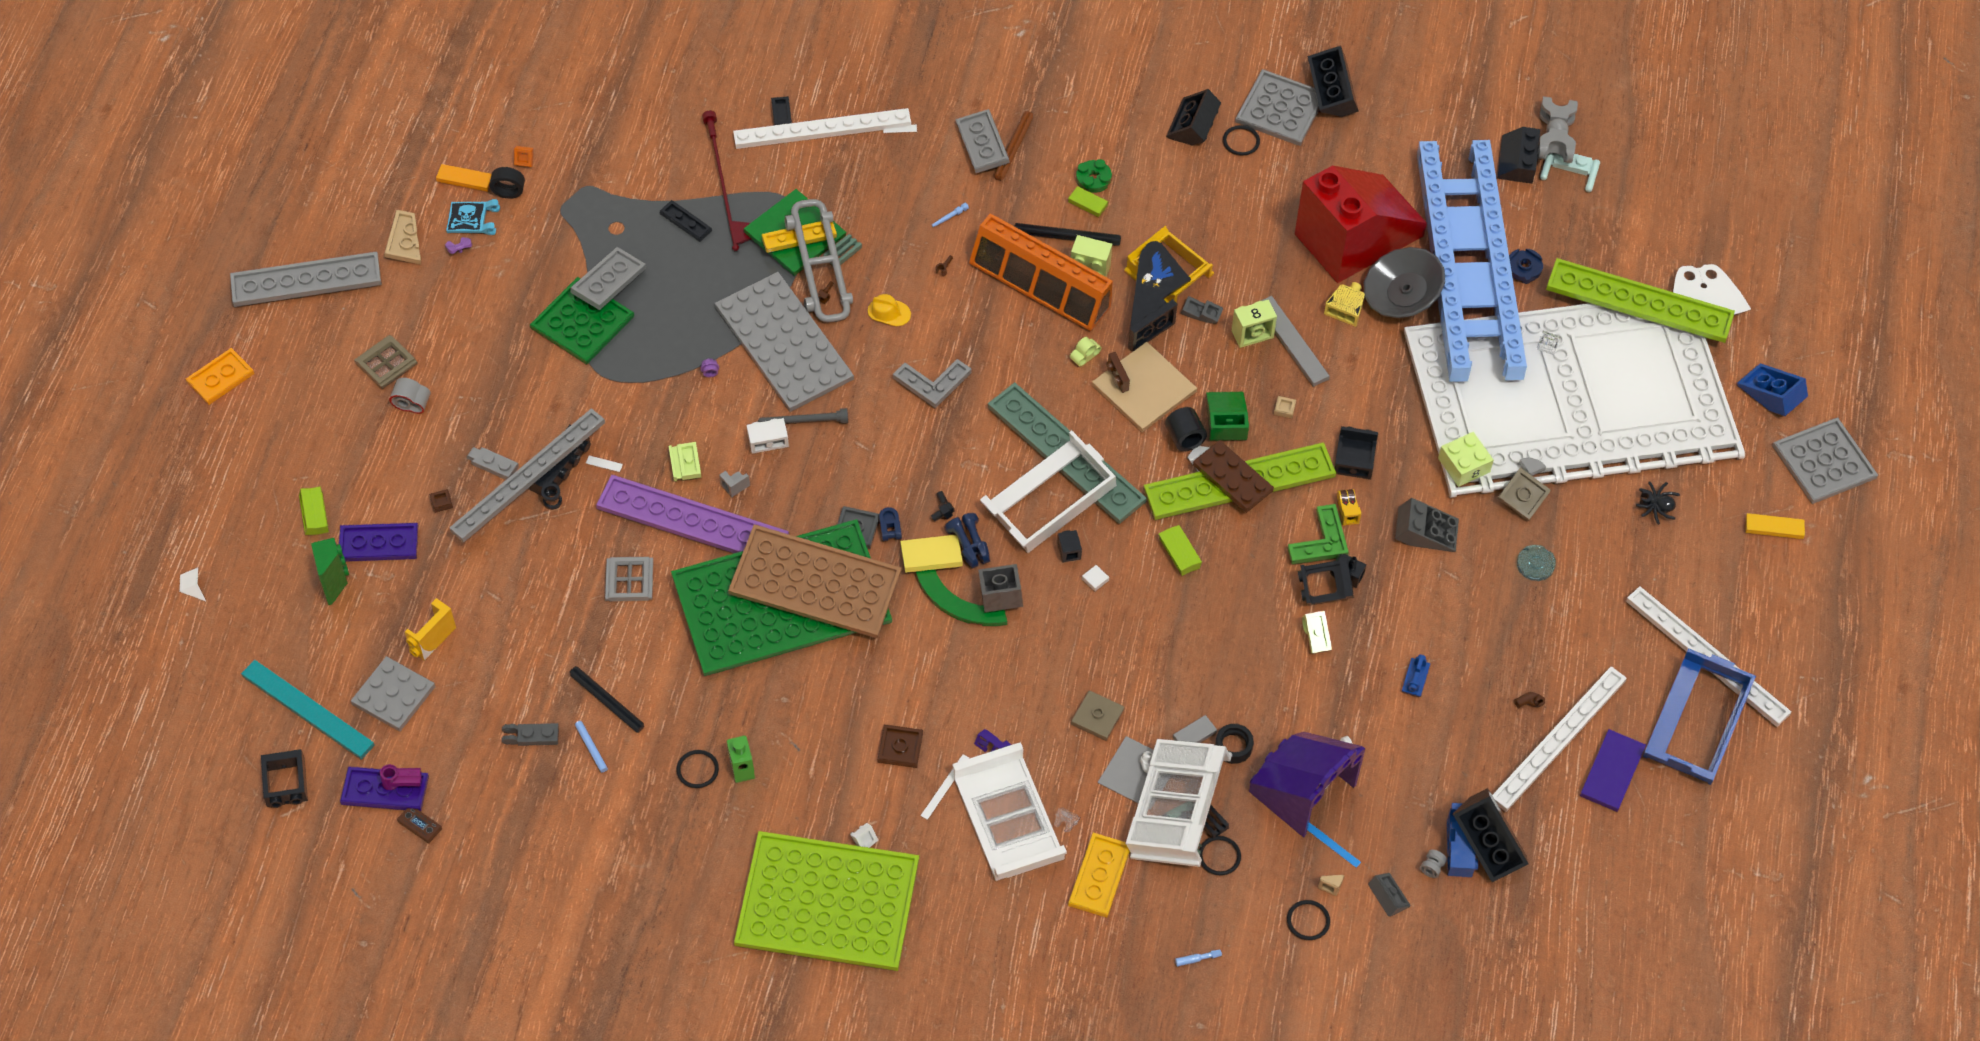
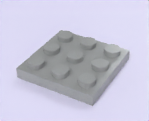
M386 656L352 698L351 704L401 732L433 691L435 683Z

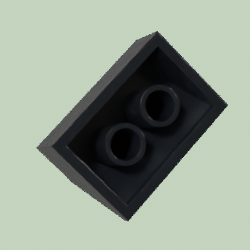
M1209 89L1183 97L1166 137L1191 146L1203 143L1207 139L1209 130L1219 111L1218 109L1221 105L1219 99Z
M1521 127L1502 135L1497 179L1533 184L1537 166L1540 129Z

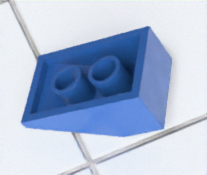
M1761 363L1737 382L1738 387L1769 411L1782 416H1786L1808 397L1806 378Z

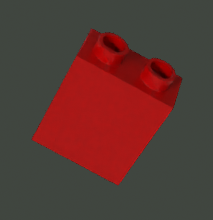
M1332 165L1303 181L1295 236L1338 284L1374 264L1380 257L1389 252L1401 249L1423 237L1427 222L1383 174Z

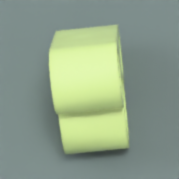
M1084 337L1076 345V349L1071 353L1070 359L1079 367L1083 366L1099 354L1102 348L1093 339Z

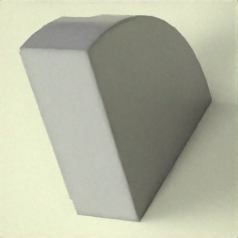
M1522 458L1519 461L1522 468L1531 476L1546 469V466L1541 461L1534 458Z

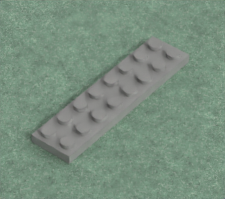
M378 252L230 273L234 307L382 285Z

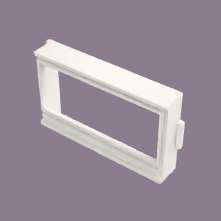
M1073 431L1069 432V442L992 500L986 495L980 499L986 509L998 519L1027 553L1117 486L1116 476L1103 464L1104 458L1090 443L1085 445ZM1082 455L1104 481L1026 539L1003 513Z

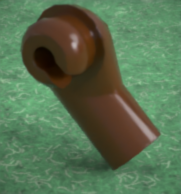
M1528 692L1514 699V703L1517 708L1526 704L1541 707L1545 704V698L1540 694Z

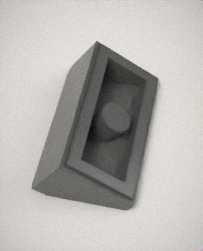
M1390 873L1376 875L1368 883L1388 916H1393L1411 906Z

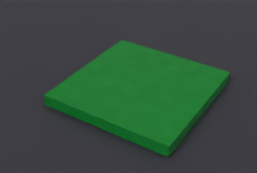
M793 190L746 226L744 233L765 250L762 234L786 229L784 217L791 215L793 205L798 201L809 199L799 190ZM815 206L800 208L798 211L801 226L821 221L820 210ZM833 221L837 233V238H834L836 244L846 236V231ZM827 240L806 244L809 258L819 257L829 249ZM799 246L768 253L793 276L804 269Z
M577 277L530 324V328L587 365L634 317V312L614 299H611L600 310L571 293V287L581 279Z

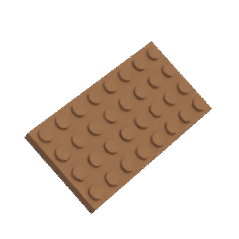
M754 524L728 593L878 638L902 568Z

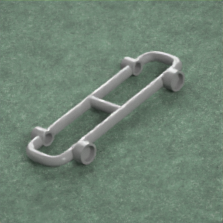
M820 200L798 201L793 205L791 215L785 216L784 221L786 230L795 229L811 297L804 298V307L807 312L814 311L816 317L823 322L844 320L850 314V304H853L852 293H847L836 250L830 222H833L832 211L827 212L825 204ZM811 206L819 208L820 219L823 223L830 255L809 258L798 213L800 208ZM832 262L843 312L825 315L821 310L811 265Z

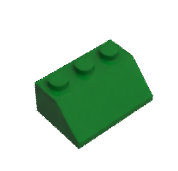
M335 538L311 543L318 576L328 605L334 603L348 584L346 576L349 575L341 545L336 544Z

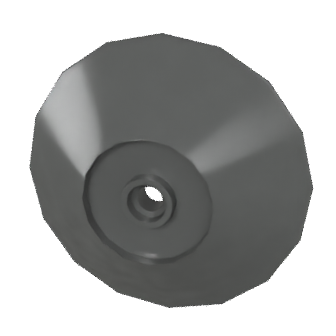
M1407 247L1393 250L1380 257L1368 270L1364 280V297L1370 308L1382 316L1393 318L1414 316L1429 308L1440 296L1445 284V268L1439 258L1426 249Z

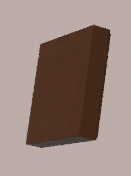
M884 724L877 762L917 768L923 730Z

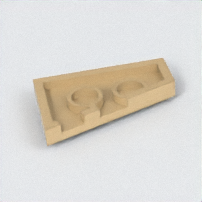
M396 210L385 250L386 258L421 265L415 213Z

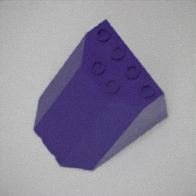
M1308 732L1294 734L1288 740L1284 739L1274 753L1270 752L1266 756L1264 764L1249 782V792L1304 838L1307 834L1312 808L1324 795L1325 788L1337 776L1341 777L1353 788L1357 785L1365 748L1360 745Z

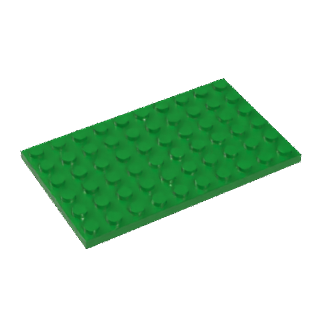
M857 519L796 536L871 559ZM743 551L671 571L704 676L858 633L730 595L728 590ZM889 608L883 625L892 623Z

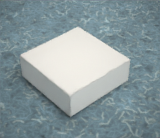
M1095 565L1082 575V580L1096 591L1109 581V576Z

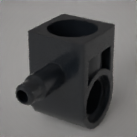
M1339 554L1335 561H1338L1339 558L1347 557L1352 586L1357 588L1365 574L1367 564L1358 561L1354 556L1350 557L1346 554ZM1330 571V574L1335 578L1334 572Z

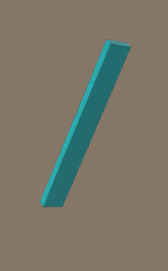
M254 660L241 673L243 678L362 760L375 746L373 741L258 661Z

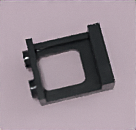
M1347 557L1339 558L1338 561L1309 566L1300 565L1301 570L1298 571L1299 581L1304 584L1301 595L1302 600L1306 601L1308 606L1354 598ZM1333 571L1337 591L1331 594L1311 596L1308 575Z

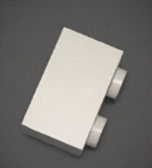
M784 418L754 422L747 425V434L752 454L789 447Z

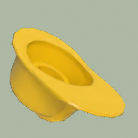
M888 294L874 297L868 306V314L873 320L891 326H903L911 318L909 307Z

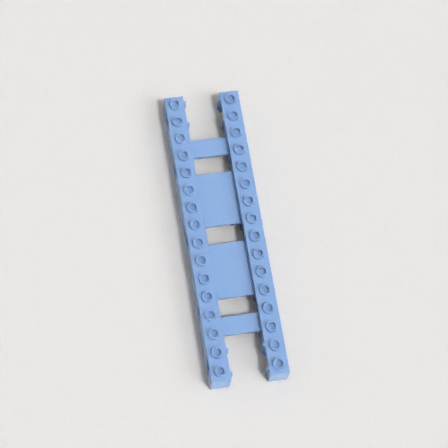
M1472 140L1468 159L1471 163L1474 162L1471 173L1473 179H1443L1441 172L1442 162H1440L1439 145H1437V141H1419L1417 161L1430 251L1439 258L1445 268V284L1437 300L1449 382L1468 381L1472 361L1469 358V342H1467L1466 337L1494 336L1499 338V356L1502 357V360H1505L1502 373L1505 376V380H1524L1527 363L1490 140ZM1445 195H1476L1479 206L1447 207ZM1485 250L1488 262L1455 263L1453 251ZM1494 307V313L1497 316V320H1464L1462 308Z

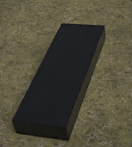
M673 200L660 210V215L699 242L712 232L710 226Z

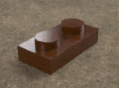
M1116 352L1109 353L1108 362H1106L1109 373L1112 372L1116 387H1119L1122 393L1129 391L1130 379Z

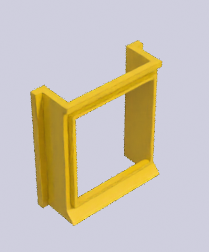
M1166 226L1128 255L1127 267L1124 269V272L1136 281L1139 258L1143 248L1152 241L1164 242L1194 266L1196 270L1189 275L1190 282L1164 298L1167 303L1172 299L1177 303V296L1203 274L1207 278L1214 275L1212 271L1213 264H1209L1170 233Z

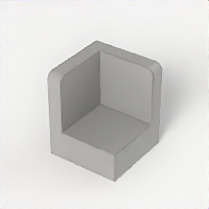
M724 471L719 475L720 485L731 497L750 486V479L747 473L742 475L740 472H736L730 476Z

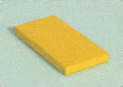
M1093 832L1068 906L1108 918L1130 853L1126 842Z

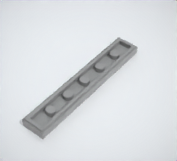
M1270 296L1261 300L1269 299L1277 315L1275 334L1314 387L1329 380V374L1275 299Z

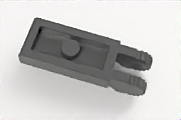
M558 723L505 724L502 726L504 733H518V737L514 735L503 736L502 743L518 744V746L558 744Z

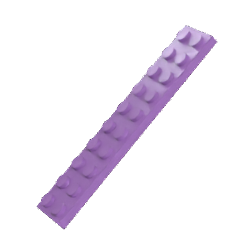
M611 475L596 505L599 510L731 553L744 551L754 524L789 534V531L615 475Z

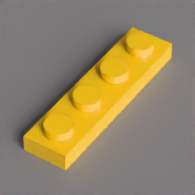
M821 221L802 225L806 244L827 240ZM830 222L833 237L837 238L834 224ZM783 229L762 234L766 253L799 246L795 229Z

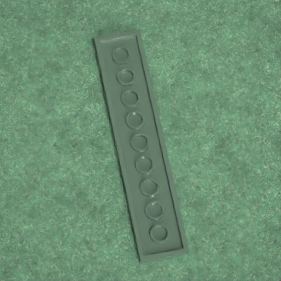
M1015 382L988 403V408L1045 459L1070 441V430ZM1082 455L1060 470L1065 477L1085 494L1104 481ZM1103 461V464L1116 476L1117 486L1095 503L1120 524L1145 504L1147 498L1109 464Z

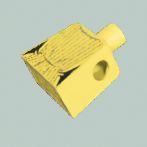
M1352 282L1350 287L1340 285L1326 302L1324 314L1356 327L1365 296L1360 291L1361 285L1357 282Z

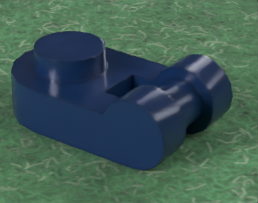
M891 507L884 508L879 515L882 541H888L891 538H896V540L902 539L898 512ZM894 527V531H887V528Z

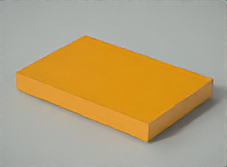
M230 348L187 377L186 382L210 405L255 373Z

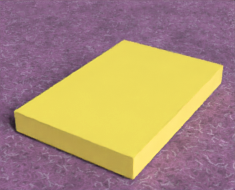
M956 535L900 541L905 573L963 566L959 539Z

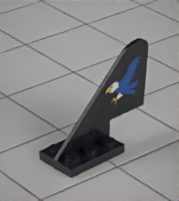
M1158 241L1148 243L1141 251L1128 341V348L1132 352L1175 324L1178 304L1173 299L1167 303L1164 298L1191 281L1190 277L1163 244Z

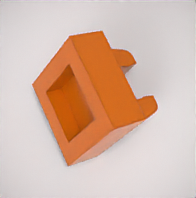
M516 146L514 148V165L532 167L533 148Z

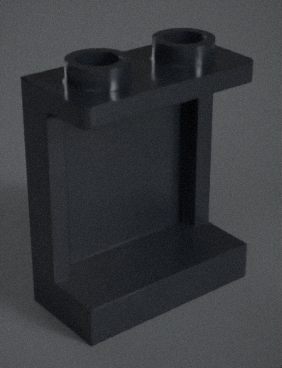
M1341 426L1334 467L1336 474L1371 480L1378 432L1369 429L1363 430L1350 426Z

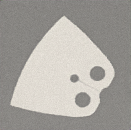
M1714 264L1703 265L1701 268L1683 266L1677 271L1673 289L1674 293L1735 310L1734 314L1751 310L1741 292L1718 266ZM1714 270L1717 273V277L1715 279L1708 278L1706 271ZM1687 271L1693 272L1695 279L1687 280L1684 277V273ZM1702 283H1705V284L1707 285V287H1706V288H1702V287H1701V284H1702Z

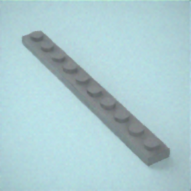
M591 408L449 527L450 531L464 543L604 425V418Z

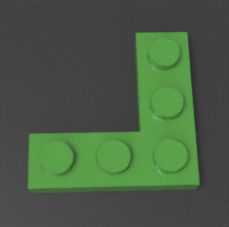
M1336 504L1318 506L1316 509L1324 539L1288 544L1291 564L1337 558L1339 554H1349Z

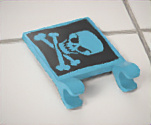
M492 199L487 202H451L447 233H485L495 235L496 228H494V223L484 224L486 210L492 212L500 210L498 200Z

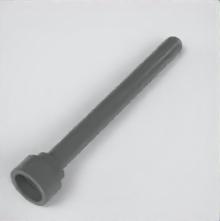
M840 408L836 413L759 418L758 422L784 418L785 423L830 420L848 423V409Z

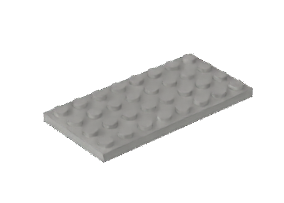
M779 272L715 303L717 311L789 412L854 380L853 373Z

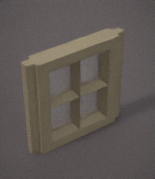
M388 335L354 359L357 365L382 389L418 364L415 358L391 335Z

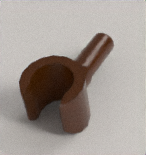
M950 255L944 263L937 264L935 267L936 273L943 269L942 276H946L947 267L953 256Z
M832 281L829 282L824 290L821 289L819 291V301L824 304L831 297L828 292L834 284Z

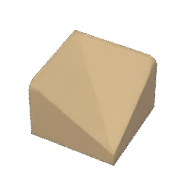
M1323 875L1320 878L1318 888L1337 896L1342 886L1344 875Z

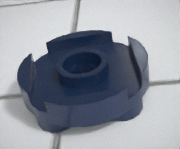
M1520 249L1514 250L1509 255L1512 277L1524 284H1529L1531 281L1539 278L1544 265L1540 254L1532 249H1526L1525 251H1519ZM1521 263H1522V264H1526V263H1527V264H1528V267H1523V266L1521 265Z

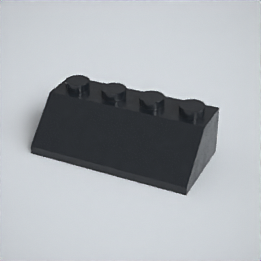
M1341 45L1307 56L1320 112L1340 117L1359 112L1346 56Z
M1488 788L1469 797L1453 813L1491 882L1529 864L1527 855Z

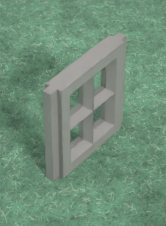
M649 557L607 558L605 601L652 600L654 559ZM617 565H628V577H617ZM632 565H642V577H631ZM617 581H627V593H616ZM631 581H642V593H631Z

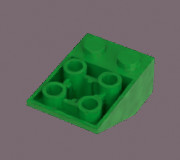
M1206 392L1210 441L1247 440L1249 421L1244 392Z

